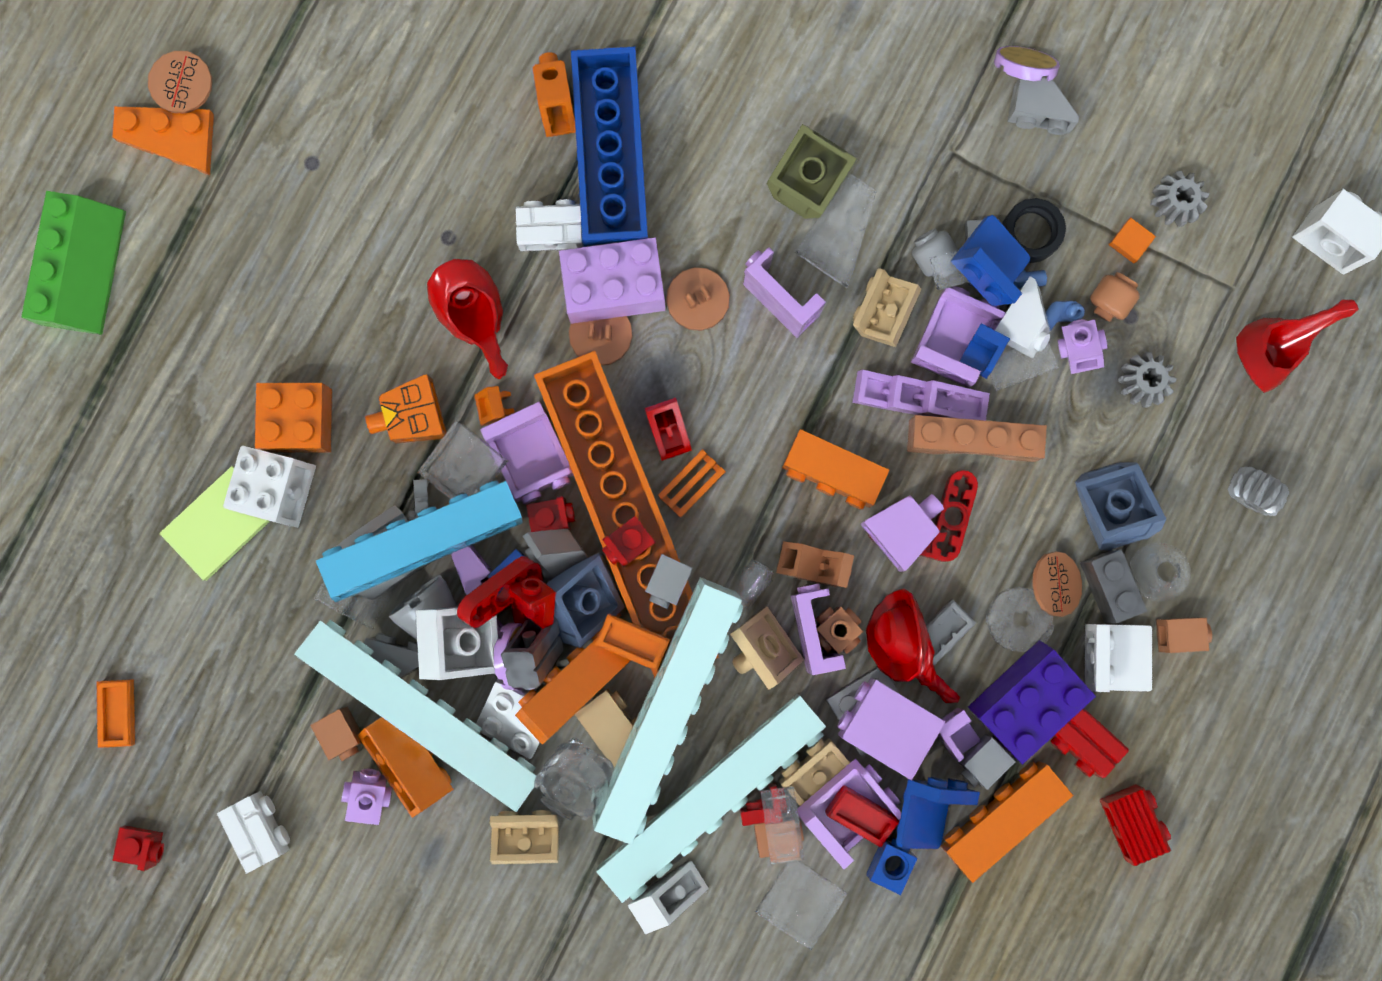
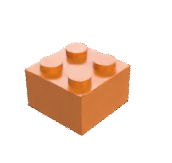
M256 383L255 449L270 453L331 452L332 389L323 383Z

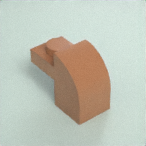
M783 541L776 573L819 584L847 588L852 572L854 555Z

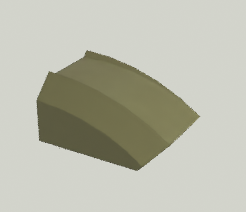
M802 124L767 181V185L775 200L803 218H820L852 171L858 158Z

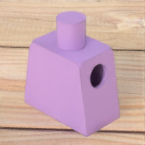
M933 494L929 495L919 505L909 495L866 519L860 525L898 571L903 572L913 564L940 532L932 522V519L944 510V507Z

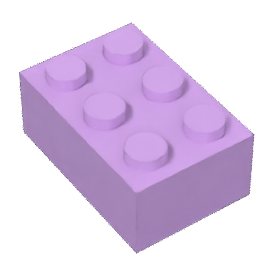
M656 237L559 251L566 309L571 324L665 311Z

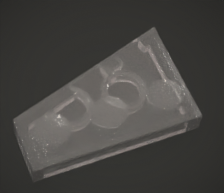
M850 173L795 253L848 289L877 191Z

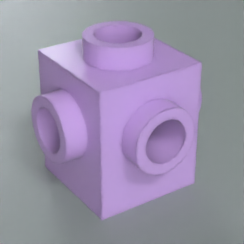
M1076 320L1069 323L1068 326L1062 327L1063 339L1057 340L1061 359L1068 358L1071 374L1104 367L1102 350L1107 349V341L1104 330L1097 331L1095 320Z
M374 769L353 771L352 782L344 783L341 802L348 803L345 821L379 825L382 807L389 808L392 787H386V778L379 771Z

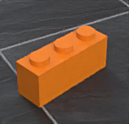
M801 429L798 431L782 466L783 469L788 470L786 476L801 483H804L805 479L817 484L816 489L829 496H834L836 492L847 497L845 502L860 510H863L865 506L869 508L874 506L890 471Z
M381 717L371 723L357 735L412 818L454 790L450 785L451 778L444 768L438 767L432 758L433 753Z

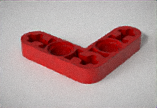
M961 470L953 473L948 478L941 500L944 510L937 515L935 521L939 531L941 527L948 531H958L957 536L950 535L948 545L953 547V551L947 552L945 556L941 555V549L937 548V543L944 542L947 533L939 532L919 556L939 562L952 561L958 557L978 489V482L973 473ZM962 477L966 478L965 484L970 485V489L964 490L960 500L967 501L966 506L956 501L949 502V497L956 498L959 487L954 485V481H959ZM950 507L959 509L962 514V520L956 526L948 524L945 519V512Z
M526 556L517 558L462 599L457 609L458 618L471 627L478 628L512 603L514 623L523 624L528 618L521 612V604L508 594L509 586L533 575L543 582L540 565Z

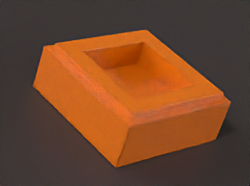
M1130 217L1109 243V246L1134 264L1143 255L1156 236Z

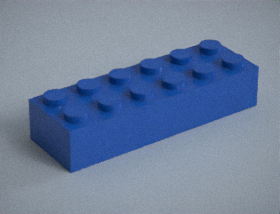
M620 47L571 51L583 245L584 247L648 239L636 48Z

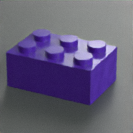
M1039 640L977 697L968 708L1006 750L1023 765L1096 696L1053 648Z

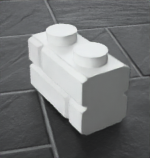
M567 199L558 200L556 205L543 206V203L540 201L524 202V206L516 207L517 245L520 251L567 250L584 247L580 204H575V201Z
M261 791L217 813L246 874L290 850L287 845L290 843L289 834L284 826L277 825L273 816L275 806L267 795L263 796Z

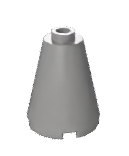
M440 574L420 586L421 589L414 594L411 593L389 613L392 622L416 640V610L458 607L445 579Z

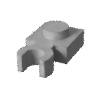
M427 479L413 480L415 510L409 511V521L418 518L417 514L428 508Z

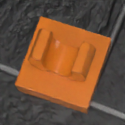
M498 386L486 387L474 395L481 426L490 425L515 412L514 408H503L501 400L509 398L511 392H500Z

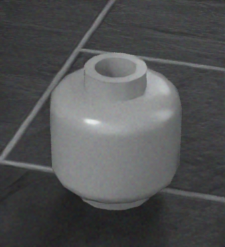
M934 228L914 241L916 246L912 250V256L924 275L928 277L938 275L941 279L956 269L951 260L959 250L948 232H938Z

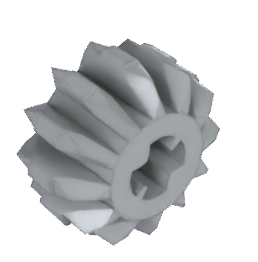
M1177 171L1172 176H1164L1160 180V185L1158 184L1154 187L1152 193L1156 197L1151 200L1150 205L1159 207L1155 217L1166 216L1165 225H1170L1174 221L1177 227H1183L1187 222L1194 223L1199 219V214L1206 210L1207 205L1203 201L1208 198L1210 193L1200 190L1204 186L1205 181L1194 182L1195 173H1189L1185 177L1182 171ZM1177 197H1181L1182 201L1179 202Z
M1146 352L1142 358L1139 355H1134L1130 358V364L1122 365L1121 370L1126 375L1119 377L1118 382L1126 384V388L1121 391L1122 395L1132 394L1130 404L1134 405L1141 401L1142 407L1148 408L1152 405V402L1156 405L1162 404L1164 396L1172 395L1174 391L1169 385L1175 383L1177 378L1168 375V372L1174 366L1170 364L1164 367V356L1160 355L1154 359L1152 352ZM1144 375H1145V378H1146V379L1151 380V384H1150V385H1149V382H1148V381L1143 380V376H1144Z
M1240 467L1237 474L1235 473L1232 477L1231 484L1227 489L1231 498L1235 499L1238 503L1265 516H1276L1279 510L1284 507L1289 495L1288 487L1281 483L1279 479L1253 467Z

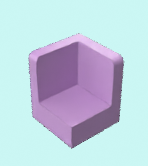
M956 708L942 718L945 724L938 737L952 758L960 762L964 759L962 754L979 743L980 738L969 724L971 719L963 709Z

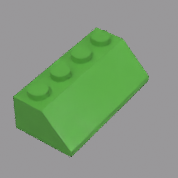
M46 191L21 318L41 326L99 335L103 334L126 211L81 196Z

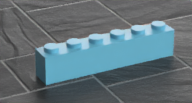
M498 481L489 482L480 487L481 492L469 497L467 493L453 497L449 500V505L438 510L435 506L424 509L417 514L418 518L409 522H405V520L393 522L386 526L387 531L374 536L373 533L364 534L354 540V545L342 549L341 546L326 550L322 553L323 558L316 560V564L330 598L335 602L341 601L522 524V516L507 482L505 481L500 484Z

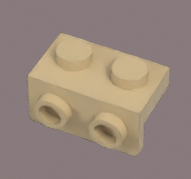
M878 268L875 276L871 277L867 284V294L862 305L858 306L854 313L853 326L862 337L896 347L921 292V288L918 284L891 277L885 269Z
M830 738L825 741L820 739L806 750L809 755L800 763L795 761L781 771L783 777L779 780L780 784L799 806L850 764Z
M536 810L532 812V815H518V812L502 811L498 813V816H490V825L492 827L491 864L558 863L559 821L557 815H551L552 813L547 810Z

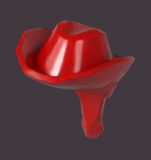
M453 259L443 263L434 270L427 282L428 301L438 321L454 337L471 345L475 344L482 350L488 361L490 373L500 380L506 375L508 364L501 356V349L496 335L500 331L503 315L498 288L488 271L473 260Z
M1343 299L1330 309L1322 310L1301 319L1262 318L1247 324L1236 337L1237 353L1248 376L1263 393L1272 391L1281 385L1309 354L1311 343L1319 332L1343 318L1351 317L1359 310L1358 305L1354 300Z
M904 588L888 594L874 608L866 628L868 652L878 669L895 682H910L917 678L921 685H925L931 691H935L945 703H958L960 700L958 693L951 689L936 674L933 665L935 651L916 598Z

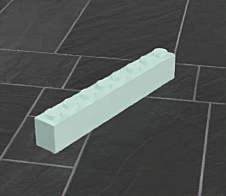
M699 578L592 817L594 831L631 845L636 834H642L647 821L646 811L649 805H654L659 797L661 778L663 774L668 775L673 766L674 756L672 754L677 744L681 745L686 737L688 730L686 723L690 714L695 715L701 703V696L699 694L703 685H708L713 678L715 672V665L713 663L717 654H722L725 651L729 641L727 632L732 622L736 623L741 616L743 604H741L742 599L737 592L704 578Z
M329 620L325 624L319 621L295 652V656L515 812L518 811L540 779L533 774V771L536 769L535 766L522 757L515 761L506 753L509 748L494 737L490 742L479 735L483 729L468 718L463 723L455 718L453 714L456 710L441 699L437 703L425 696L429 691L413 679L409 684L398 677L401 670L386 659L382 664L373 659L371 655L374 651L358 639L354 644L345 639L343 635L346 631L335 622Z
M796 694L645 825L642 834H636L632 845L624 843L599 864L596 872L622 903L629 897L635 900L648 888L645 884L654 875L660 878L672 868L673 864L670 861L681 853L684 857L698 845L696 839L705 831L711 834L724 822L721 819L723 815L730 809L735 813L748 802L749 799L746 796L752 790L757 788L760 791L774 779L771 774L780 766L786 769L799 757L796 752L805 744L811 747L824 736L821 731L826 726L802 697Z

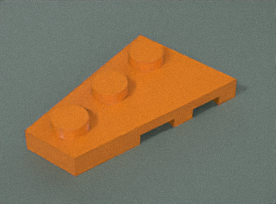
M114 106L112 137L117 142L150 154L159 155L174 163L186 165L210 175L214 114L210 110L197 109L181 114L171 113L162 108Z

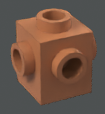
M829 606L815 619L818 622L816 628L820 646L827 653L833 650L837 654L842 651L847 654L861 642L858 636L863 631L858 625L862 621L849 607L844 611L842 607H836L833 610ZM838 624H842L846 628V632L842 637H838L834 633V628Z

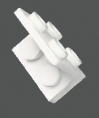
M241 446L223 507L228 510L299 528L316 465Z
M1085 624L1086 686L1095 692H1110V690L1151 691L1152 627L1145 625Z
M497 679L476 724L483 729L481 731L482 734L491 739L494 737L509 749L528 759H532L540 742L515 716L522 708L518 702L530 690H506L501 686L503 680ZM542 682L541 686L534 690L538 693L546 684Z

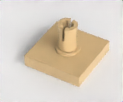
M767 606L730 634L742 651V653L733 658L732 662L735 669L740 674H745L754 668L768 690L779 684L804 661V658Z

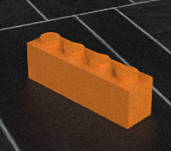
M600 631L591 638L593 642L585 649L577 647L566 657L570 663L563 670L556 666L545 677L543 682L546 685L538 693L532 689L518 702L522 708L515 716L542 745L631 661L596 646L595 643Z
M1038 761L1036 764L1035 762L1027 764L1020 770V777L1011 785L1007 783L1001 786L994 793L995 799L987 806L980 805L969 815L970 821L961 828L959 826L954 827L945 835V842L941 845L942 849L972 883L1074 796L1047 764Z

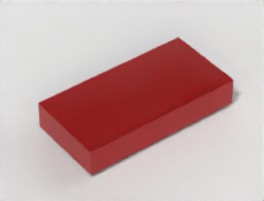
M845 785L840 788L825 810L829 818L879 847L883 846L900 822L893 813Z

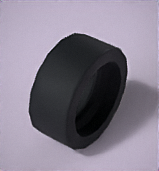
M1039 198L1025 199L1015 205L1002 222V225L1029 254V263L1041 262L1048 258L1064 241L1066 232L1064 216L1058 207L1047 200ZM1026 213H1034L1043 217L1051 228V237L1048 243L1038 249L1027 248L1020 243L1014 232L1015 224L1019 217Z

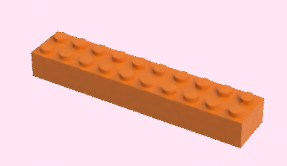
M595 351L534 374V377L602 547L607 546L602 540L604 537L612 534L634 516L637 517L656 542L625 567L620 562L613 565L608 558L607 560L632 623L671 639L670 645L693 592L687 581L677 605L670 603L668 609L649 601L651 594L645 592L661 554L679 562L680 560ZM652 670L655 678L658 671Z

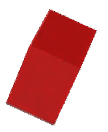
M676 398L644 408L662 461L692 451Z

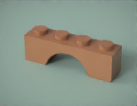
M915 415L909 420L907 452L938 455L953 453L994 456L1003 460L1036 462L1045 458L1047 425Z

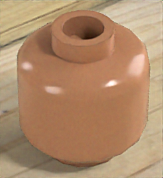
M1116 272L1114 276L1105 275L1090 297L1092 304L1096 306L1094 313L1108 322L1113 317L1119 320L1125 319L1140 298V293L1136 290L1139 285L1119 272Z

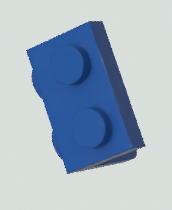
M986 216L951 262L991 306L1014 304L1023 294L1013 283L1029 263L1030 256L995 216Z
M928 777L927 781H911L908 779L903 795L904 803L901 819L897 827V846L908 849H938L942 844L949 804L978 805L980 792L968 789L967 782L948 778V781L935 777Z

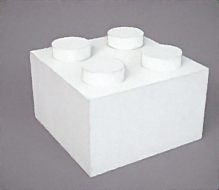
M1342 189L1315 206L1292 238L1344 275L1374 260L1382 250V213L1373 211L1362 203L1358 195Z
M458 607L416 610L419 679L445 680L494 674V646L498 639L497 615L482 626L473 628L458 618Z

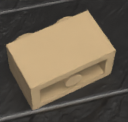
M608 688L575 713V716L614 768L637 717L631 720L624 710L628 707L626 701L617 690L612 693Z

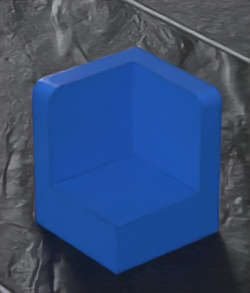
M981 323L959 362L981 371L980 376L987 379L1010 338Z

